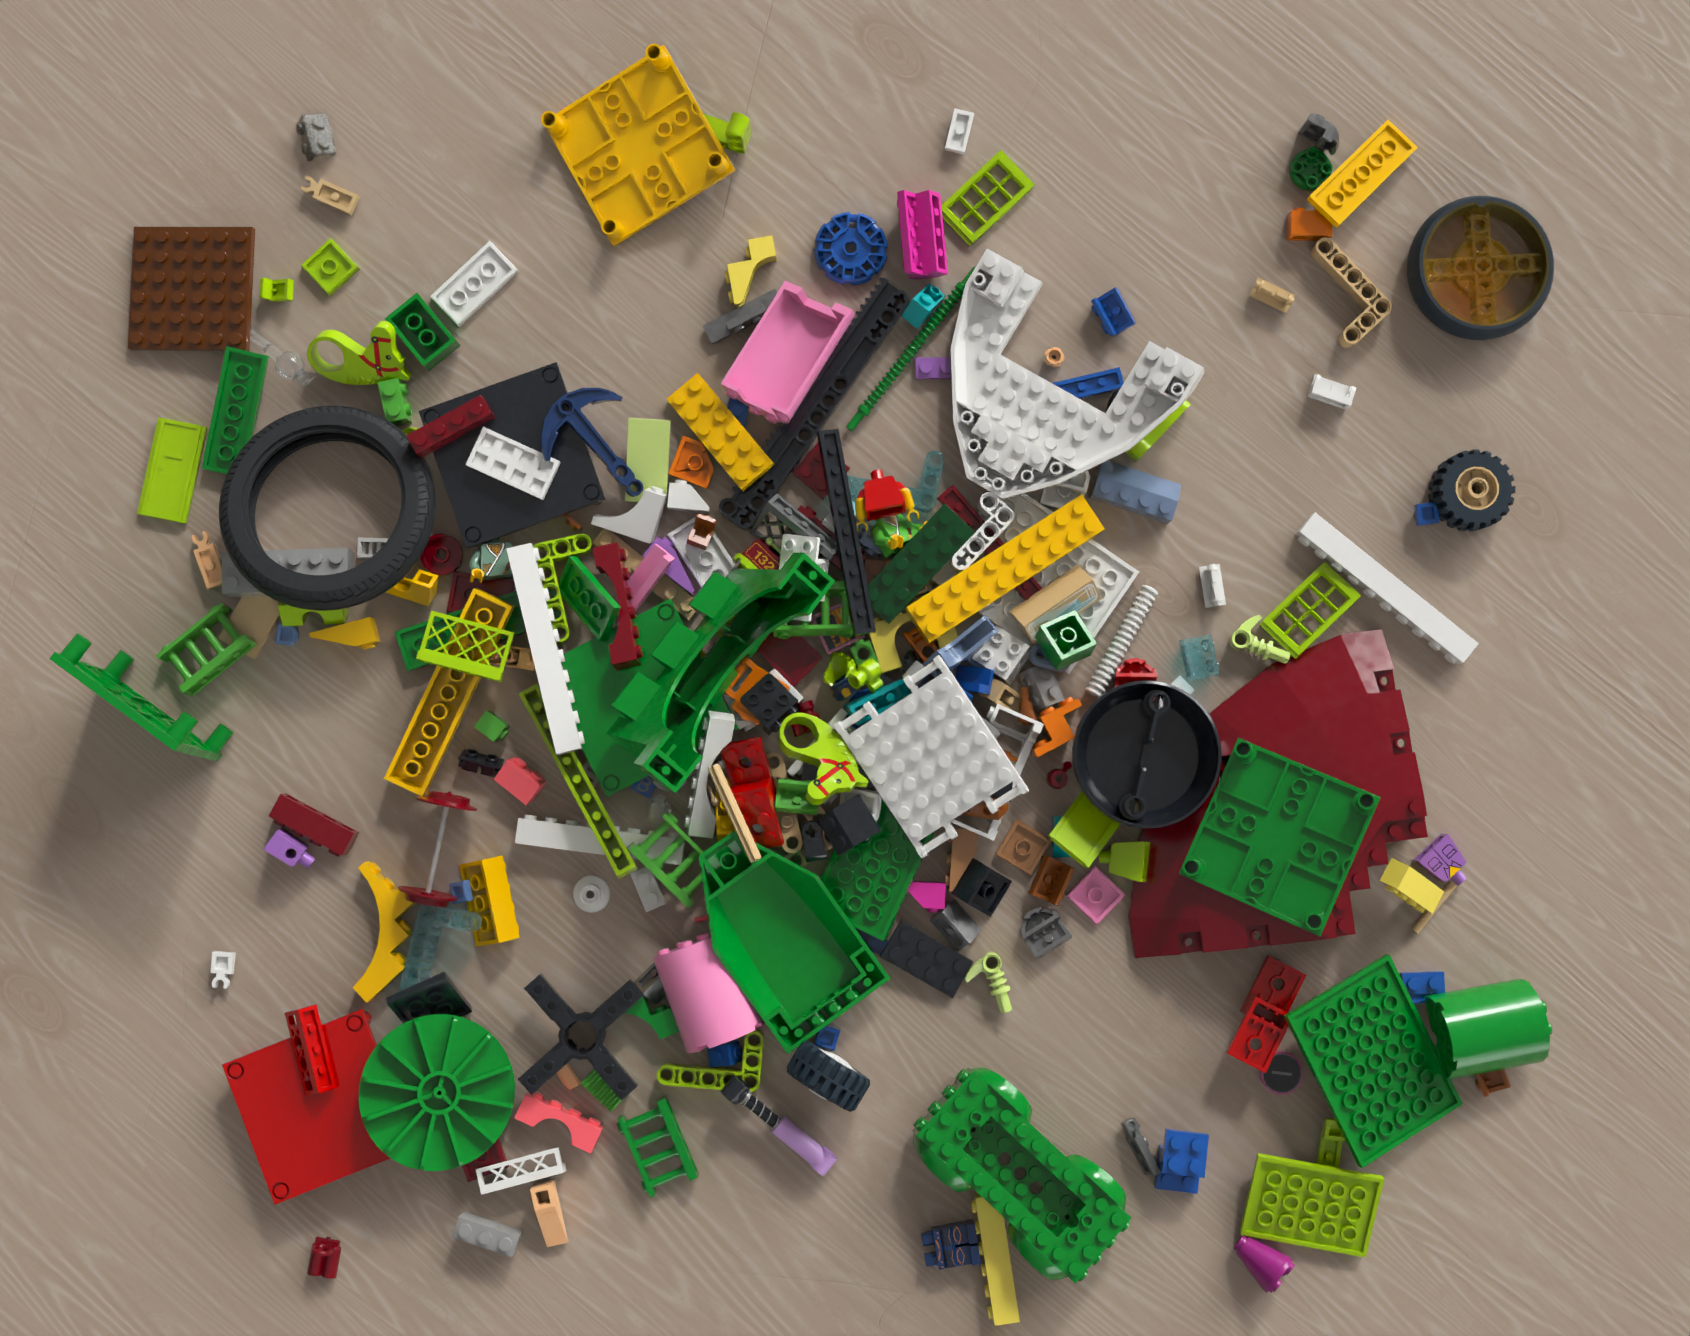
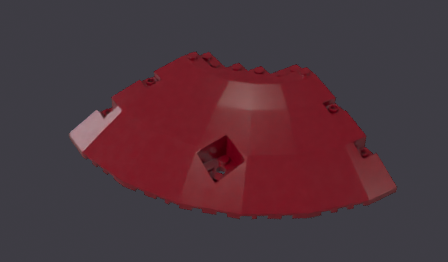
M1382 629L1341 634L1306 649L1296 659L1290 656L1286 664L1279 661L1270 664L1209 713L1216 726L1221 744L1220 772L1211 794L1187 818L1165 827L1143 828L1138 842H1150L1146 882L1133 881V889L1131 890L1128 918L1135 958L1181 955L1198 951L1207 953L1265 945L1273 946L1332 939L1339 936L1356 934L1349 891L1371 889L1368 867L1389 864L1386 843L1428 837L1425 816H1427L1426 804L1416 754L1412 752L1410 728L1401 689L1396 690L1394 667ZM1382 677L1387 679L1386 685L1381 683ZM1238 738L1381 797L1321 936L1179 874ZM1399 739H1402L1404 742L1402 747H1399L1397 744ZM1255 932L1260 933L1258 940H1255L1253 937ZM1188 938L1192 939V944L1190 946H1186L1185 941Z

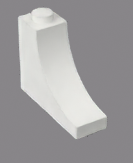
M652 486L651 489L647 488L644 490L640 501L629 512L617 516L596 514L593 516L591 524L650 544L654 542L668 494L663 493V489Z

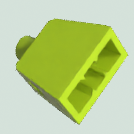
M1150 842L1112 843L1111 851L1101 850L1099 862L1109 864V873L1138 882H1146Z

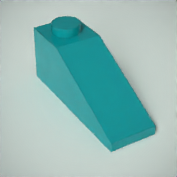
M900 679L879 688L875 692L864 694L844 704L848 715L851 716L863 708V705L869 701L877 713L881 714L910 695L911 691L904 680ZM868 714L854 724L859 726L872 718Z

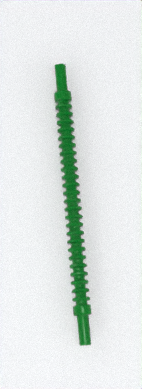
M975 267L970 270L962 282H958L955 285V290H951L952 294L948 295V299H944L945 303L940 304L941 308H937V313H933L934 317H930V322H926L927 326H923V331H919V336L916 335L915 341H911L912 345H908V349H904L905 353L900 354L901 358H897V363H893L894 367L889 368L890 372H886L887 376L882 377L883 381L878 382L879 386H875V391H871L872 395H868V400H864V404H860L857 408L858 412L846 426L848 430L852 432L863 417H867L870 414V409L874 408L873 405L878 404L877 400L881 399V395H885L884 391L889 390L888 386H892V381H896L895 377H899V372H903L902 368H906V363H910V358H914V353H918L917 349L922 348L921 345L925 344V340H929L928 336L933 335L932 331H936L935 327L940 326L939 322L944 321L943 317H947L946 313H950V308H954V303H958L957 299L962 298L961 295H963L965 284Z

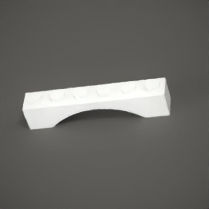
M708 710L707 717L703 718L702 730H705L704 737H700L698 749L701 750L700 755L703 758L695 767L697 774L692 777L691 789H694L693 795L689 796L687 804L690 812L689 815H685L684 827L687 828L689 836L713 839L716 815L707 797L708 768L711 767L720 751L732 741L735 725L734 714Z

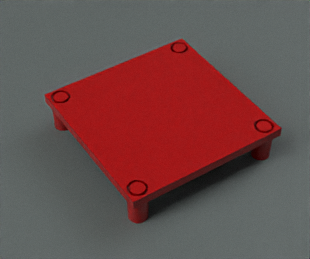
M363 1009L322 1024L337 1088L320 1094L304 1095L291 1038L222 1064L274 1205L391 1159L370 1138L359 1109L360 1078L367 1059L377 1046L369 1025L372 1020L371 1015Z

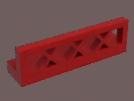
M317 1005L285 1012L304 1095L320 1094L337 1088Z

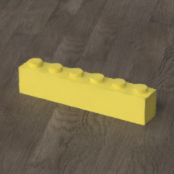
M975 1193V1200H971L973 1213H977L978 1221L974 1223L976 1235L980 1234L981 1242L977 1244L979 1255L984 1257L981 1271L983 1277L987 1276L988 1284L984 1285L986 1298H990L991 1306H987L989 1319H993L995 1326L1020 1322L1004 1217L980 1194Z

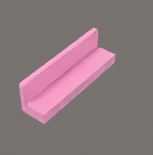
M658 544L652 546L631 575L630 580L627 581L628 587H631L633 592L631 606H634L636 612L675 560L672 555ZM616 596L614 600L619 605L618 597Z

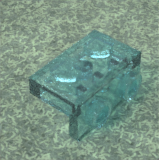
M1211 634L1179 640L1187 681L1219 675V665L1216 660Z

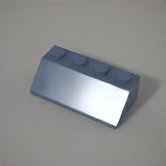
M1106 461L1100 464L1090 499L1168 524L1172 521L1178 504L1181 484Z

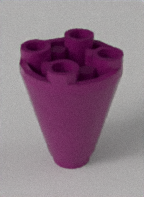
M1243 1235L1233 1247L1237 1251L1238 1257L1266 1293L1275 1292L1282 1283L1279 1280L1281 1276L1288 1275L1295 1266L1289 1256L1251 1237L1247 1238Z

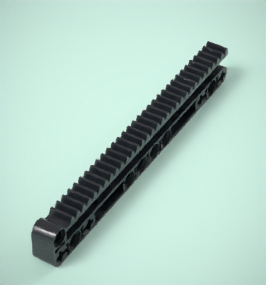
M879 278V285L875 284L874 291H870L869 298H865V305H860L861 312L856 311L851 325L846 329L842 339L837 344L838 346L835 347L790 422H780L782 427L775 426L777 434L771 432L772 440H765L768 447L761 446V449L775 465L744 491L740 488L732 487L734 492L732 498H725L720 502L719 511L725 519L744 531L751 530L765 509L764 507L767 502L779 492L817 438V432L824 428L901 318L909 302L906 292L898 290L889 283V280ZM903 299V304L899 303L895 311L893 308L895 307L896 300ZM886 314L893 317V320L889 323L882 320V317ZM880 326L879 337L872 338V333L876 334ZM842 381L846 384V387L843 390H838L834 386L835 383ZM831 398L834 400V404L827 407L823 404V400ZM813 415H820L823 419L820 423L815 424L811 421ZM807 431L811 437L803 441L799 438L801 432ZM772 482L774 489H768V491L766 492V496L768 497V499H766L763 495V493L766 490L765 484H770ZM754 499H761L763 505L760 508H754L752 506ZM726 504H733L734 510L732 513H725L723 507ZM749 508L753 512L749 516L750 523L742 525L741 518H746L749 515V510H747Z

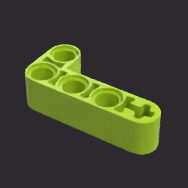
M1185 400L1179 408L1125 453L1137 462L1191 404Z

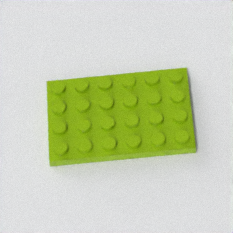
M1257 1153L1239 1230L1240 1234L1366 1258L1384 1178L1381 1175Z

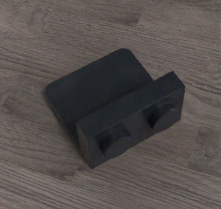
M770 673L759 680L740 699L741 704L762 723L763 731L768 736L772 732L777 733L779 731L781 723L787 716L799 711L798 699Z

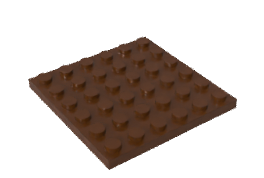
M134 227L128 349L149 351H225L226 346L250 351L255 228Z

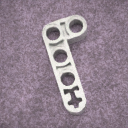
M992 492L984 493L977 505L979 511L988 520L950 560L951 569L957 573L968 568L1010 525L1014 518L1013 511ZM990 499L993 502V507H985L983 500ZM1005 513L1008 516V521L1001 522L998 519V514ZM991 528L994 531V536L987 537L984 534V529ZM970 543H977L980 551H971ZM966 554L968 557L963 562V565L958 566L956 564L957 561Z

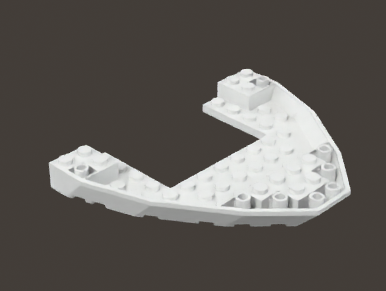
M986 249L965 284L951 344L953 423L967 479L1002 499L1061 484L1130 450L1179 408L1195 390L1205 373L1204 367L1168 347L1163 349L1151 341L1148 342L1106 413L1002 356V351L1043 283L1025 273L1022 267Z

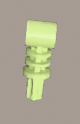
M1260 615L1245 621L1230 636L1229 644L1234 650H1243L1245 648L1249 654L1253 651L1255 656L1262 655V660L1264 661L1267 658H1271L1284 664L1290 658V653L1274 647L1273 641H1269L1266 644L1264 639L1258 641L1257 636L1251 634V629L1262 618ZM1236 635L1244 637V645H1238L1235 642Z
M987 952L970 967L965 980L968 983L977 974L984 972L986 978L991 981L988 983L989 986L993 987L990 995H995L1000 1012H1010L1012 1006L1007 991L1011 989L1010 986L1004 984L1007 979L1002 977L1005 974L1004 971H1000L1001 959L996 953ZM995 957L997 964L991 968L987 967V958Z

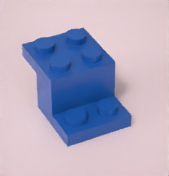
M1165 1129L1164 1145H1159L1157 1158L1158 1167L1161 1172L1155 1177L1154 1187L1161 1190L1198 1194L1199 1177L1205 1178L1209 1135L1207 1133Z

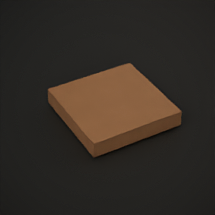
M1015 819L995 855L1031 876L1050 845L1051 840L1018 819Z

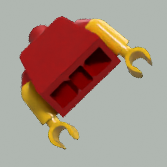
M878 469L870 473L872 480L864 482V489L859 491L855 501L858 533V526L861 523L865 524L866 532L868 530L865 518H867V521L906 513L907 521L911 522L909 515L913 512L916 515V519H919V513L913 509L915 505L910 490L901 482L895 481L893 476L884 477L882 470Z

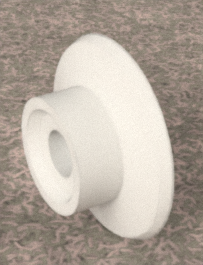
M588 875L581 878L575 884L573 899L577 907L582 911L588 913L598 912L608 904L610 889L606 881L601 877ZM589 890L594 892L593 898L588 897L587 893Z

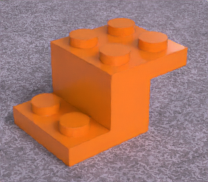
M1068 697L1058 703V708L1054 709L1052 706L1039 712L1041 716L1037 718V721L1044 724L1042 730L1046 738L1033 744L1034 748L1030 751L1033 757H1039L1074 739V735L1063 715L1082 706L1078 698L1072 699V697Z

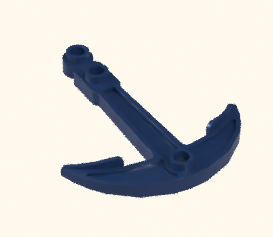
M580 388L566 393L551 406L543 420L540 441L545 461H550L552 447L558 435L557 430L566 422L606 465L607 471L619 485L625 487L626 493L629 496L636 497L643 491L642 482L635 479L632 470L620 457L616 456L581 411V408L590 403L595 405L609 401L621 402L622 397L603 388ZM561 405H566L568 411H563ZM617 469L622 470V472H623V475H622V476H618V475H617V473H616V470H617ZM631 485L636 487V492L630 490Z

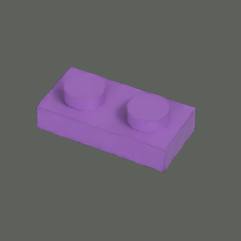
M951 357L915 358V380L952 379Z

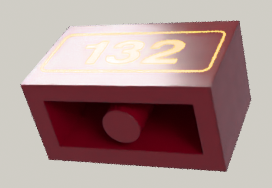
M757 538L742 553L758 569L779 570L780 555L776 556L771 551L772 547L765 540L761 541Z

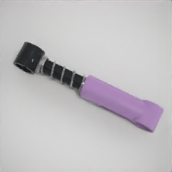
M734 1074L721 1089V1093L733 1104H742L749 1108L750 1112L755 1113L758 1116L757 1118L760 1117L765 1121L764 1124L770 1126L771 1133L805 1159L816 1172L824 1176L838 1160L837 1157L829 1149L818 1144L784 1115L779 1116L778 1113L775 1114L772 1111L771 1107H766L765 1102H760L757 1096L752 1095L749 1085Z

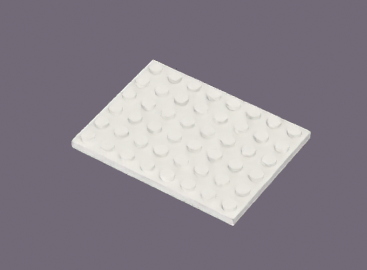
M1025 493L1005 499L1000 498L1013 511L1014 518L998 537L1005 544L1053 512ZM988 499L984 506L991 508L993 507V502ZM979 511L978 514L986 522L988 519ZM999 513L998 519L1001 522H1007L1008 516L1005 513ZM1090 539L1033 576V578L1044 588L1076 565H1079L1093 579L1101 597L1095 604L1078 614L1094 638L1139 571ZM974 542L970 543L969 547L971 551H980L979 547ZM982 553L971 565L985 557V554ZM965 554L956 564L958 566L963 565L968 556ZM949 560L933 577L932 581L940 586L959 573L951 569ZM1015 589L978 612L983 616H987L991 622L1029 645L1031 649L1035 646L1030 643L1009 612L1024 602V599ZM1077 662L1071 664L1064 672L1070 674Z

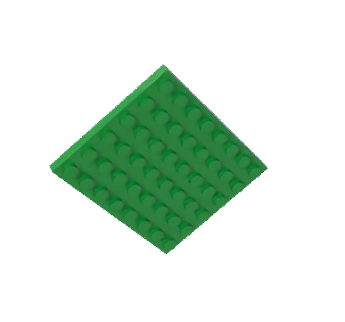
M1388 954L1383 955L1284 1015L1358 1167H1365L1463 1104L1452 1080L1444 1081L1437 1050L1391 956Z

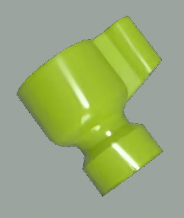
M867 659L858 666L857 671L848 675V682L854 689H859L866 684L871 692H875L883 686V682L880 679L881 668L875 660Z

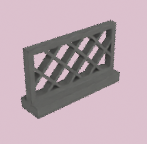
M776 494L767 502L764 507L765 509L749 531L751 535L761 541H766L768 537H771L773 541L774 539L782 540L783 534H785L783 525H786L792 530V535L819 537V552L829 562L838 552L837 542L779 494ZM768 512L772 513L777 521H769ZM765 526L767 535L761 534L757 528ZM771 526H778L780 535H773ZM772 547V552H774L776 555H781Z

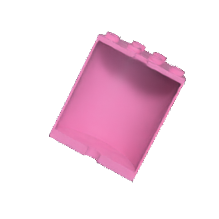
M708 932L696 936L697 941L695 942L686 940L676 944L677 948L671 951L669 948L657 951L658 956L653 957L687 1053H695L706 1047L712 1048L746 1035L754 1031L755 1028L765 1024L744 992L713 952L711 934Z

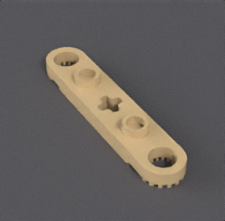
M772 752L766 755L768 762L773 758H777L780 761L777 768H770L777 789L778 779L788 778V773L783 757L776 752ZM775 811L784 839L783 849L789 854H797L802 850L804 844L797 813ZM790 838L798 839V846L795 849H789L787 846Z

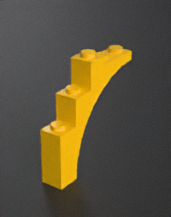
M370 861L364 862L358 869L368 881L375 895L379 910L380 931L378 945L372 962L362 978L353 987L366 1003L372 1001L408 967L406 964L407 959L400 952L396 953L395 950L413 934L410 931L411 926L405 920H400L399 918L415 904L405 900V893L398 889L395 890V884L388 877L384 878L380 873L381 869L374 862L370 863Z

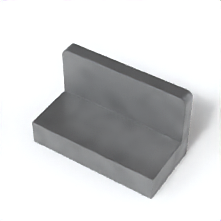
M955 899L930 920L957 952L970 944L981 932L979 926Z
M653 963L634 983L646 998L657 1005L666 996L655 963Z

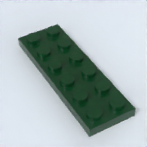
M944 503L869 583L868 591L872 609L890 624L971 538L975 531Z

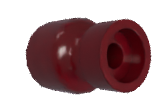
M812 700L799 704V713H806L821 719L820 715L813 710L814 704ZM791 725L795 737L812 732L805 725Z
M1065 761L1061 769L1050 770L1046 776L1047 784L1053 789L1065 787L1068 782L1066 772L1072 767V764L1069 761Z

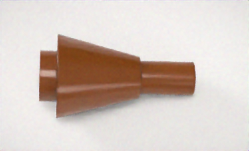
M1028 686L1020 687L1021 701L1018 713L1038 720L1032 702L1029 699ZM1017 718V722H1021L1023 726L1032 725V723Z

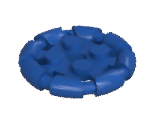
M845 212L830 218L831 221L821 226L815 238L816 249H814V256L818 267L825 271V276L838 284L851 283L854 286L870 281L875 273L878 274L882 270L887 259L885 254L886 249H888V243L882 228H878L876 221L861 213L856 215ZM849 222L857 223V229L849 228ZM835 227L839 228L836 234L832 232ZM868 230L873 233L870 237L865 233ZM830 243V249H824V244ZM853 243L856 245L857 250L854 253H848L845 250V246ZM871 247L878 248L877 253H871ZM832 259L836 263V265L833 268L829 265V262ZM867 262L870 268L865 271L862 266ZM845 269L848 271L853 270V275H845Z

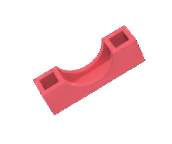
M527 1092L524 1095L514 1117L515 1119L532 1127L544 1119L560 1120L571 1132L572 1145L590 1154L592 1153L604 1126L600 1125L601 1122L592 1117L587 1119L581 1116V1112L572 1108L570 1110L562 1107V1103L556 1100L548 1101L539 1092H534L532 1095Z

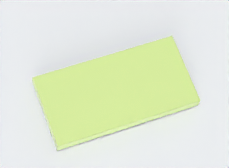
M628 418L627 466L634 473L635 479L642 482L643 491L636 497L629 496L625 491V501L639 502L644 490L647 488L651 489L652 486L664 490L663 493L668 494L671 420ZM631 485L630 490L636 492V487Z

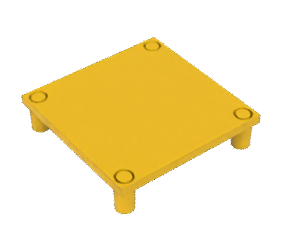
M654 43L648 45L645 51L646 56L556 114L552 111H546L541 116L542 125L549 132L601 224L602 231L607 235L614 247L736 171L664 45L659 46Z

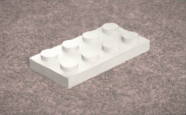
M483 427L466 466L544 500L561 462L552 457L550 461H545L543 453Z

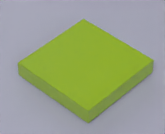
M332 238L327 240L301 264L302 268L329 296L334 294L360 270Z

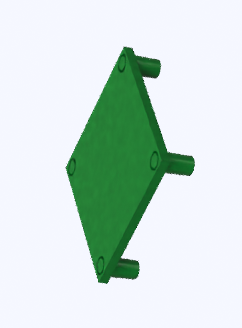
M671 598L637 615V618L634 619V624L638 626L640 638H637L638 645H641L643 651V658H640L641 666L619 671L612 666L609 645L613 644L618 626L610 630L606 641H599L595 637L564 653L565 662H562L563 670L568 671L570 682H567L568 691H573L575 702L572 703L573 711L578 712L580 723H577L578 732H583L585 744H581L582 750L607 797L649 776L634 764L637 758L606 733L618 717L626 718L613 708L611 704L635 673L639 672L655 682L665 669L650 654L675 621L684 625ZM700 654L696 656L683 674L674 690L675 692L681 689L688 676L700 664L702 659ZM722 697L714 707L708 704L700 720L701 725L698 727L695 736L696 751L699 750L700 737H704L705 730H702L703 718L707 717L708 710L730 713ZM735 723V725H734V730H733V731H735V730L738 729L736 723Z
M76 633L61 653L54 652L49 658L176 752L218 762L222 756L219 752L234 734L233 731L220 723L204 742L191 732L198 723L194 717L183 711L178 719L174 720L120 680L134 661L130 655L122 650L117 653L105 669L80 661L92 643Z
M1238 738L1179 874L1321 936L1381 797Z

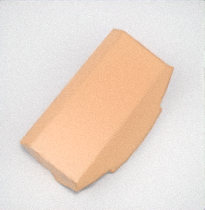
M569 1063L557 1072L559 1079L569 1091L581 1084Z

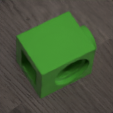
M864 639L852 643L854 647H851L850 651L857 668L866 661L859 659L857 653L860 649H867L870 654L868 659H873L878 663L870 640L865 642Z
M486 710L474 727L493 742H498L499 740L503 741L508 735L509 731L507 729L510 725L492 711Z

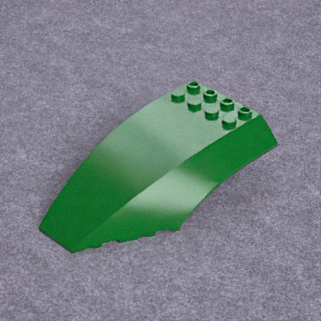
M733 831L698 856L713 952L744 992L783 1049L789 1054L800 1046L802 1042L815 1035L891 978L818 875L757 843L755 844L761 859L756 862H749L737 833Z

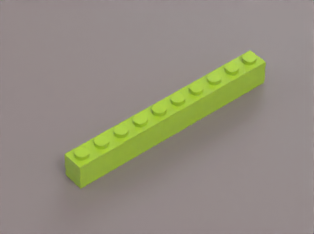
M538 684L520 692L519 695L618 879L638 870L575 752L561 755L556 754Z

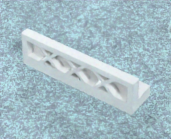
M559 1147L478 1168L476 1169V1174L482 1195L564 1173L567 1171L566 1164L562 1163ZM555 1153L557 1165L549 1167L542 1163L546 1155ZM529 1159L538 1164L535 1170L527 1172L522 1168L526 1160ZM511 1165L517 1169L513 1177L508 1178L501 1174L505 1166ZM490 1170L497 1175L493 1182L485 1184L482 1172Z

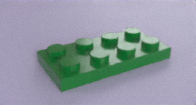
M569 556L558 583L560 594L599 641H606L621 607L577 556Z

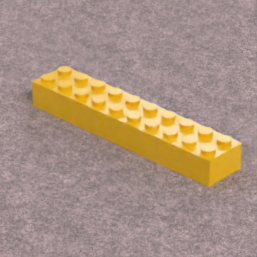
M1081 494L906 607L905 611L928 645L1100 534L1105 528Z
M473 588L460 618L504 630L515 606L481 589ZM461 623L457 624L453 630L457 637L468 632L465 625ZM478 629L472 633L478 643L489 637L484 629ZM453 634L451 635V637H450V639H449L448 642H450V641H452L453 639H455L454 636H453ZM470 634L459 640L464 650L475 645ZM502 634L493 638L496 645ZM491 640L480 645L485 656L495 650ZM457 642L446 647L449 655L452 656L462 652ZM478 647L466 653L471 661H477L483 657ZM485 660L482 661V662H480V663H482V664H486V665H487V663H486ZM440 666L436 667L384 779L420 796L427 794L481 677Z

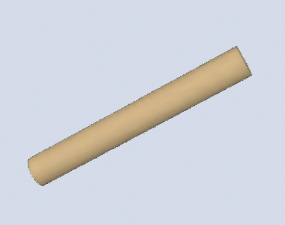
M1449 881L1443 889L1444 893L1433 914L1425 911L1411 929L1416 934L1421 932L1457 887L1454 882Z

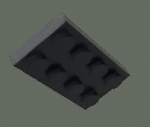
M902 920L898 923L880 955L881 958L951 998L954 997L973 964L971 959Z

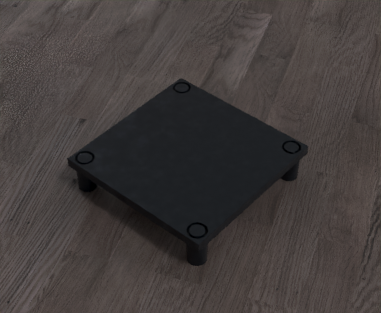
M557 362L419 411L424 426L482 395L495 416L494 419L433 452L467 549L475 546L479 547L481 544H486L489 541L584 507L599 505L606 500L586 443L566 422L557 430L558 435L552 447L551 457L561 463L544 500L466 466L483 427L542 453L540 435L543 420L551 406L568 393ZM561 405L563 411H568L566 405Z

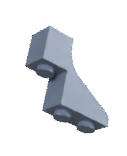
M983 616L951 643L937 650L923 664L927 666L934 661L933 658L939 655L949 670L952 671L961 662L972 658L999 631L987 616ZM938 668V669H936L935 671H933L931 674H932V675L934 676V678H935V677H937L938 675H940L942 672H941V670Z

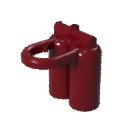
M318 1236L315 1238L311 1248L308 1275L322 1276L329 1279L337 1277L341 1254L339 1240L330 1239L331 1237L321 1238Z

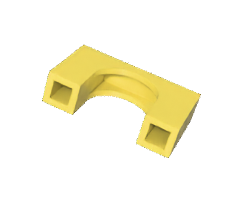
M900 612L890 624L882 620L881 617L874 619L876 632L869 634L881 668V673L902 667L895 647V634L903 624L912 621L907 613L902 614ZM955 627L936 639L939 649L945 647L958 637Z

